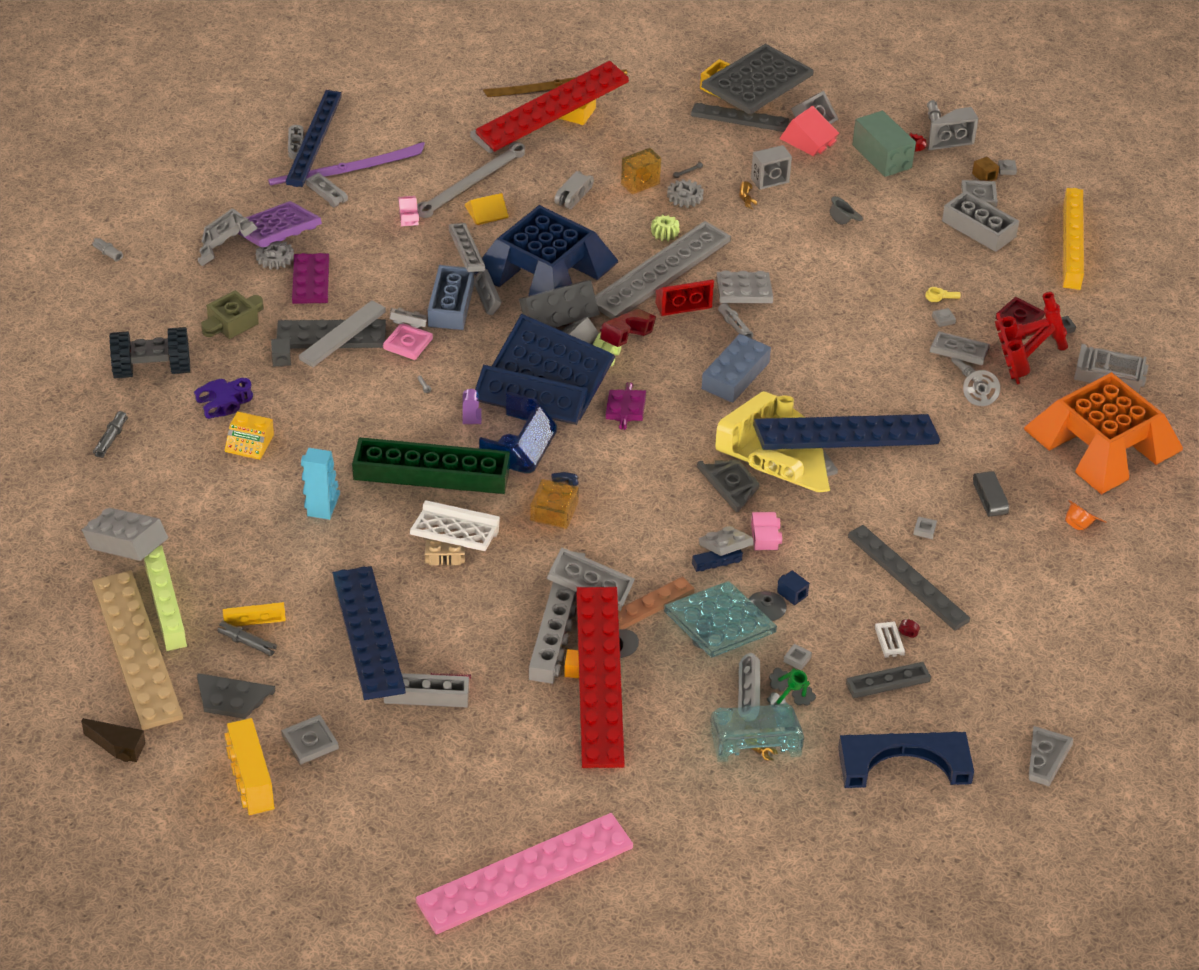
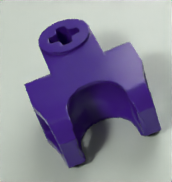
M238 378L228 383L225 379H217L208 382L194 391L197 403L211 401L203 407L204 416L208 419L234 414L240 409L241 404L250 402L253 399L252 384L247 378ZM209 392V394L199 397L201 393ZM217 407L215 412L208 413L210 409Z

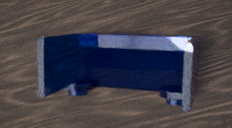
M507 392L506 415L527 422L518 436L506 434L498 442L480 437L479 449L510 451V469L522 473H532L537 468L557 432V424L537 400Z

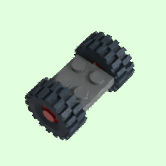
M168 328V338L157 337L153 340L137 339L130 341L129 331L110 333V357L114 379L133 377V364L169 360L171 374L190 373L187 328Z

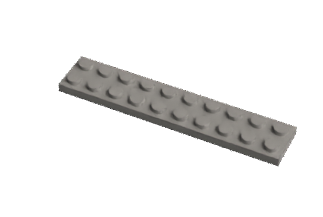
M704 221L595 295L598 310L611 319L628 313L654 295L657 289L667 286L729 243L731 236Z

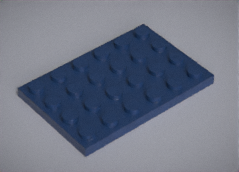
M521 313L492 367L587 388L588 393L579 418L581 420L613 363L615 355Z

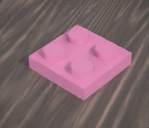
M404 323L399 324L383 343V349L416 360L432 341L433 334Z

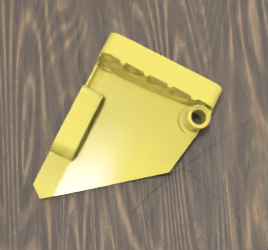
M763 391L722 418L718 423L715 445L717 451L744 460L754 469L816 492L830 491L823 448L763 450L754 429V419L804 417L793 408V397L786 395L778 397Z

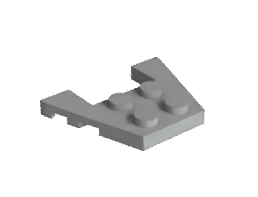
M232 208L204 228L202 237L204 245L200 248L201 257L198 258V262L201 266H204L215 258L213 253L214 247L222 245L230 236L237 235L239 230L246 237L258 229L257 226Z

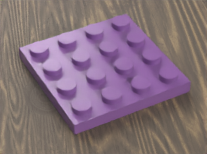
M289 201L246 217L258 229L244 238L259 247H267L272 242L283 241L291 235H299L301 231L315 229L322 222L319 216Z

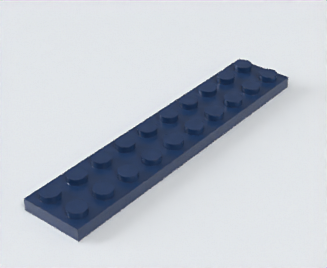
M929 414L754 419L753 422L763 450L939 444L940 437Z
M372 566L332 572L363 700L406 694L405 684Z

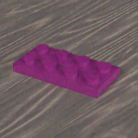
M329 253L294 254L292 304L328 303Z

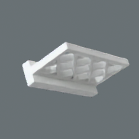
M425 500L422 512L410 529V535L486 551L493 537H497L499 533L500 517Z

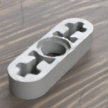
M300 125L289 127L288 155L291 159L296 158L304 140V130Z

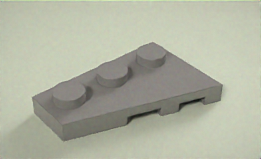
M1033 726L1029 780L1050 786L1073 745V738Z

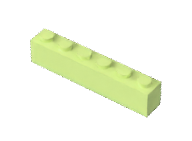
M161 545L144 558V564L166 651L187 647L168 565L163 546Z

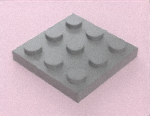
M717 272L716 278L720 303H773L769 272Z

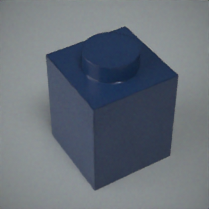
M791 570L779 578L777 593L795 606L808 596L810 583Z

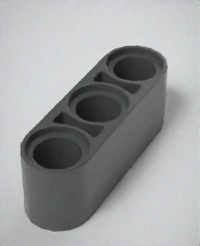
M995 472L974 473L973 484L987 516L1007 515L1009 513V504Z

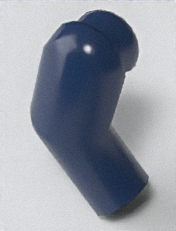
M569 472L551 474L553 483L568 481L570 487L579 484L577 474Z

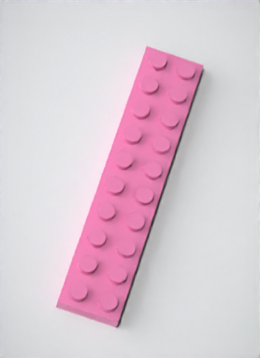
M609 813L416 897V903L437 935L633 848V843L614 815Z

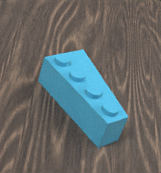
M308 448L306 455H303L301 458V467H304L302 481H305L303 494L306 495L304 508L307 509V516L330 520L340 495V490H336L338 488V481H335L336 471L333 470L332 452Z

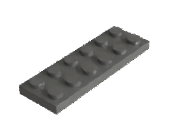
M376 319L339 348H383V343L386 341V319ZM278 320L277 339L289 338L290 349H308L345 320Z

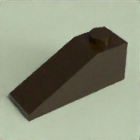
M85 718L82 719V728L85 736L121 761H138L146 743L144 730Z

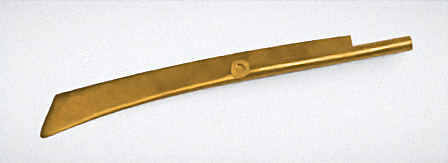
M627 69L621 70L627 75ZM576 77L528 85L483 89L487 97L550 90Z

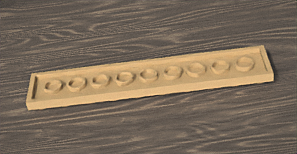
M132 570L92 580L141 729L145 730L182 720L183 714Z

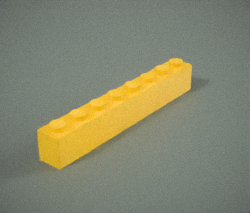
M1066 188L1063 202V288L1081 290L1084 276L1083 189Z

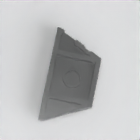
M715 460V464H704L703 461L697 462V468L736 513L741 510L759 489V482L739 460Z
M197 674L203 709L206 713L245 719L254 709L263 704V700L267 696L273 695L276 691L275 686Z

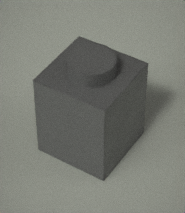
M271 339L273 367L291 366L290 339Z

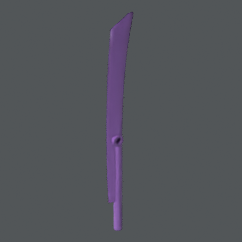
M421 142L404 149L367 159L310 170L307 178L317 173L325 177L419 155L422 153L425 143ZM288 175L268 179L270 186L285 183Z

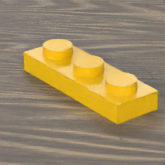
M284 602L223 609V619L235 627L286 621Z

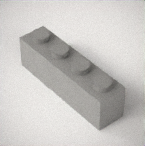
M401 673L406 694L384 697L385 704L468 708L469 677Z

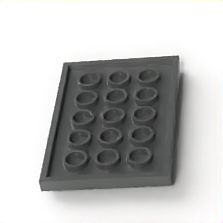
M765 43L702 81L701 87L744 112L752 114L813 76L814 70Z

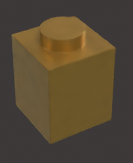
M986 156L974 161L972 174L980 181H994L997 179L999 166Z

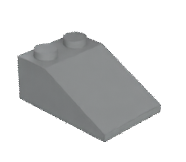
M972 107L955 109L932 122L928 151L974 144L978 117Z

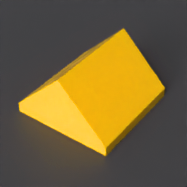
M503 193L473 199L465 203V207L476 225L508 218Z

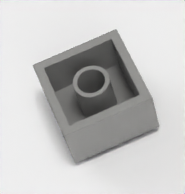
M784 145L753 152L751 179L759 190L789 183L792 156Z

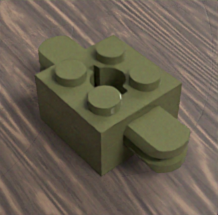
M234 290L207 304L208 319L201 322L202 334L206 337H212L221 332L228 339H231L258 325V312L264 310L263 298L259 295H253L246 299L238 291Z

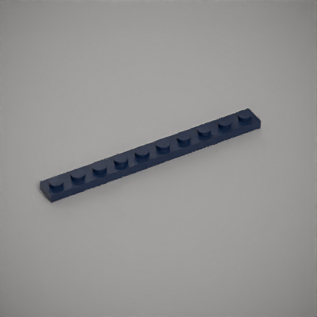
M325 90L286 178V185L303 187L342 98V92Z

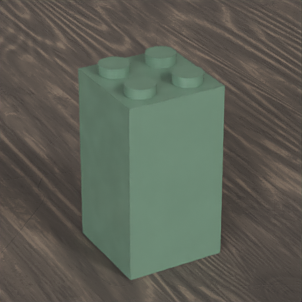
M883 110L855 119L852 145L884 177L912 168L916 142Z

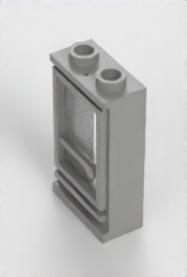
M1082 344L1074 380L1092 383L1112 372L1139 393L1140 387L1145 386L1146 376L1143 375H1147L1149 365L1145 364L1147 357L1142 358L1099 348L1094 349Z

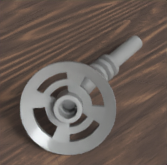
M951 358V361L967 377L964 381L963 392L970 403L977 406H987L998 398L1000 382L993 373L986 370L975 371L962 360ZM983 374H984V375H987V376L991 377L994 381L991 382V380H990L989 378L984 377V376H982V375H983ZM972 379V381L974 382L973 386L968 387V384ZM991 388H996L994 395L988 399L986 395L989 394ZM970 393H973L974 396L981 398V401L974 399L970 395Z

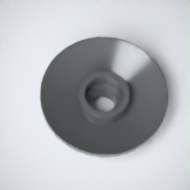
M770 591L754 593L747 601L748 612L754 618L761 621H775L781 618L787 609L785 600L780 595Z

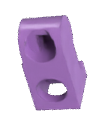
M467 389L463 392V424H481V408H478L479 393L474 389Z

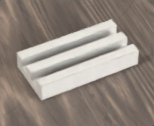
M896 623L875 624V630L884 657L887 658L889 655L896 657L897 654L904 656L905 649ZM888 627H891L898 649L894 647ZM881 628H883V630H884V633H885V636H886V639H887V642H888V644H889L890 649H888V646H887V644H886V641H885V638H884V635H883V632H882V629H881Z

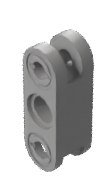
M576 171L557 191L554 199L555 204L561 206L565 202V208L571 210L592 188L594 177L591 175L585 176L582 172Z

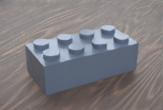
M439 265L428 307V327L464 330L474 288V272H467L465 267Z
M739 334L703 372L701 389L733 403L770 363L771 347Z

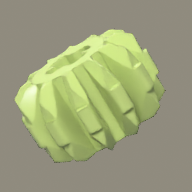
M662 214L661 217L656 216L651 223L652 236H655V239L661 238V241L664 239L668 242L670 239L675 240L680 231L679 221L669 215L664 216Z

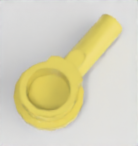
M930 287L925 294V297L930 302H939L942 299H960L961 296L960 292H948L937 287Z

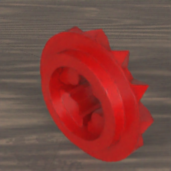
M917 133L909 134L916 142L915 152L926 148V139L922 135L918 136Z

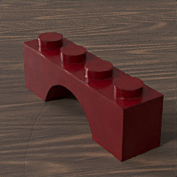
M638 308L602 324L600 339L620 347L627 344L629 334L645 336L652 333L656 316Z

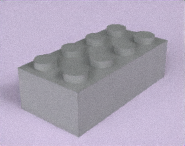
M964 191L944 205L942 222L995 252L1017 237L1019 220L967 191Z
M114 508L103 510L100 516L89 521L88 525L82 529L91 549L139 561L168 539L159 518Z

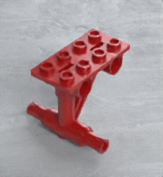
M1046 292L1042 296L1045 303L1044 313L1046 318L1024 325L1022 323L1017 325L1014 317L1001 318L1000 313L996 314L998 320L994 322L997 331L1001 330L998 336L1004 355H1008L1005 356L1007 366L1012 367L1009 369L1011 379L1016 380L1017 385L1020 384V377L1030 373V365L1027 358L1050 335L1056 341L1057 348L1060 351L1068 348L1066 340L1067 330L1063 325L1060 315L1061 309L1055 301L1053 292ZM1033 335V336L1023 345L1022 340L1026 339V337H1028V336Z

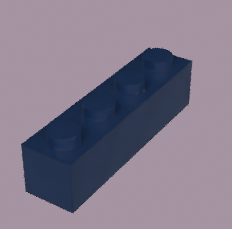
M740 549L722 556L712 551L693 555L692 565L696 572L723 565L727 566L731 563H739L742 561L743 552Z

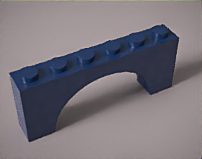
M966 732L840 735L838 751L845 788L866 787L868 773L876 764L885 759L898 756L917 757L935 764L946 774L950 785L972 784L974 767Z

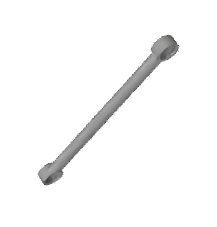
M520 142L511 143L507 151L430 201L418 203L417 212L419 217H431L433 211L514 158L523 157L525 155L524 144Z

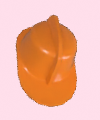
M1068 500L1071 505L1067 511L1065 521L1077 530L1087 529L1096 519L1107 523L1105 520L1086 512L1080 506Z

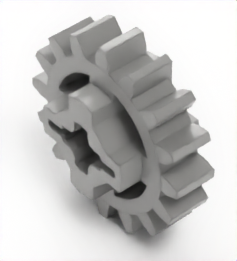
M684 179L680 182L676 180L675 183H671L668 186L667 198H669V202H674V205L679 204L680 207H683V205L689 208V205L695 207V203L700 204V201H703L704 189H701L702 186L697 185L696 181L691 183V180L687 182Z
M280 241L272 242L267 247L256 248V261H258L259 265L263 264V268L269 266L270 270L273 267L279 269L280 266L285 268V264L290 265L291 261L294 260V250L291 248V244L287 245L286 241L283 243Z

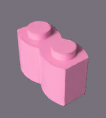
M752 512L751 528L754 550H778V544H782V533L778 532L780 530V518H776L775 512Z

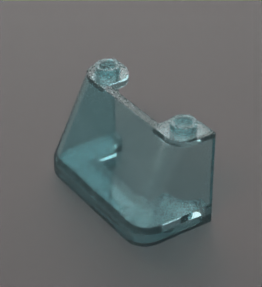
M791 705L718 708L711 714L710 723L717 762H728L730 754L735 753V756L739 755L740 749L780 746L781 752L788 750L791 757H800L802 755L803 730Z

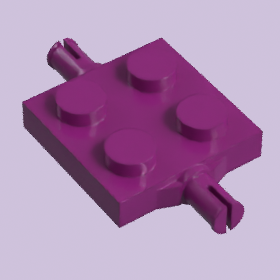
M629 382L626 383L625 390H609L605 414L606 419L620 421L619 428L621 430L627 428V422L643 421L646 390H632L633 383L631 382L630 384Z

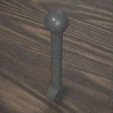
M698 162L696 166L681 172H674L673 177L679 178L680 175L697 168L701 169L703 164Z

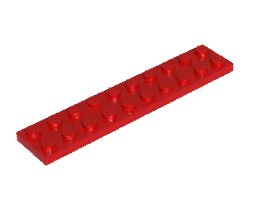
M609 60L476 129V134L495 152L628 83L629 77Z
M577 587L582 768H624L617 587Z

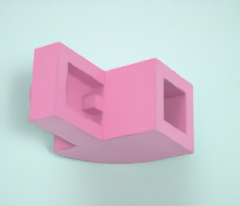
M416 196L398 197L401 226L418 225L419 214L417 212Z

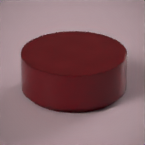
M904 619L901 621L898 629L902 635L914 638L918 635L920 626L913 620Z

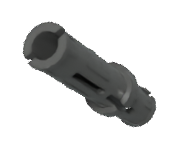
M118 411L113 421L108 423L106 432L93 450V454L96 453V457L103 458L115 437L121 433L123 424L128 419L126 413Z
M225 621L219 624V626L224 628L218 627V633L232 638V641L236 643L241 642L269 656L275 653V651L268 649L269 647L276 650L277 645L275 643L246 632L240 626L235 627Z

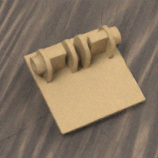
M433 539L426 540L425 563L439 565V555H441V565H443V555H447V565H449V555H451V565L465 563L464 546Z

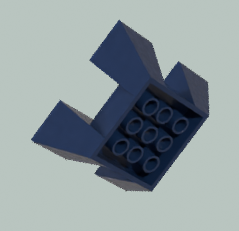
M538 205L499 236L482 257L485 269L488 270L493 284L497 287H501L518 273L521 268L534 274L528 296L572 284L568 273L571 267L598 280L618 263V259L596 232L541 205Z

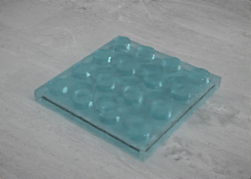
M730 581L664 606V612L711 658L777 631V625Z

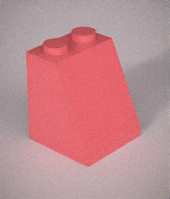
M812 105L791 121L780 139L815 156L817 153L822 154L827 149V146H833L837 141L836 137L839 135V132Z

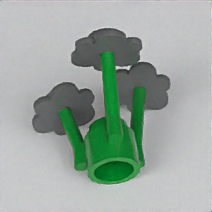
M775 668L773 673L769 675L771 688L784 691L781 696L772 692L767 698L772 710L783 713L789 709V704L785 701V697L791 690H794L792 696L794 697V703L797 705L804 704L808 706L810 702L816 699L812 688L808 687L810 682L807 681V675L803 671L793 668L788 673L787 671H782L781 668Z

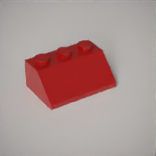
M714 280L657 289L655 303L661 316L712 308Z

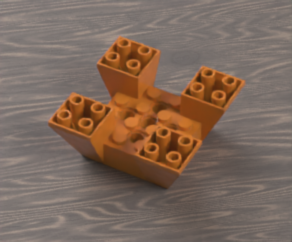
M1112 372L1057 400L1024 427L1027 433L1049 451L1077 436L1089 445L1075 473L1101 495L1129 480L1127 448L1133 446L1155 465L1183 451V446L1165 414Z

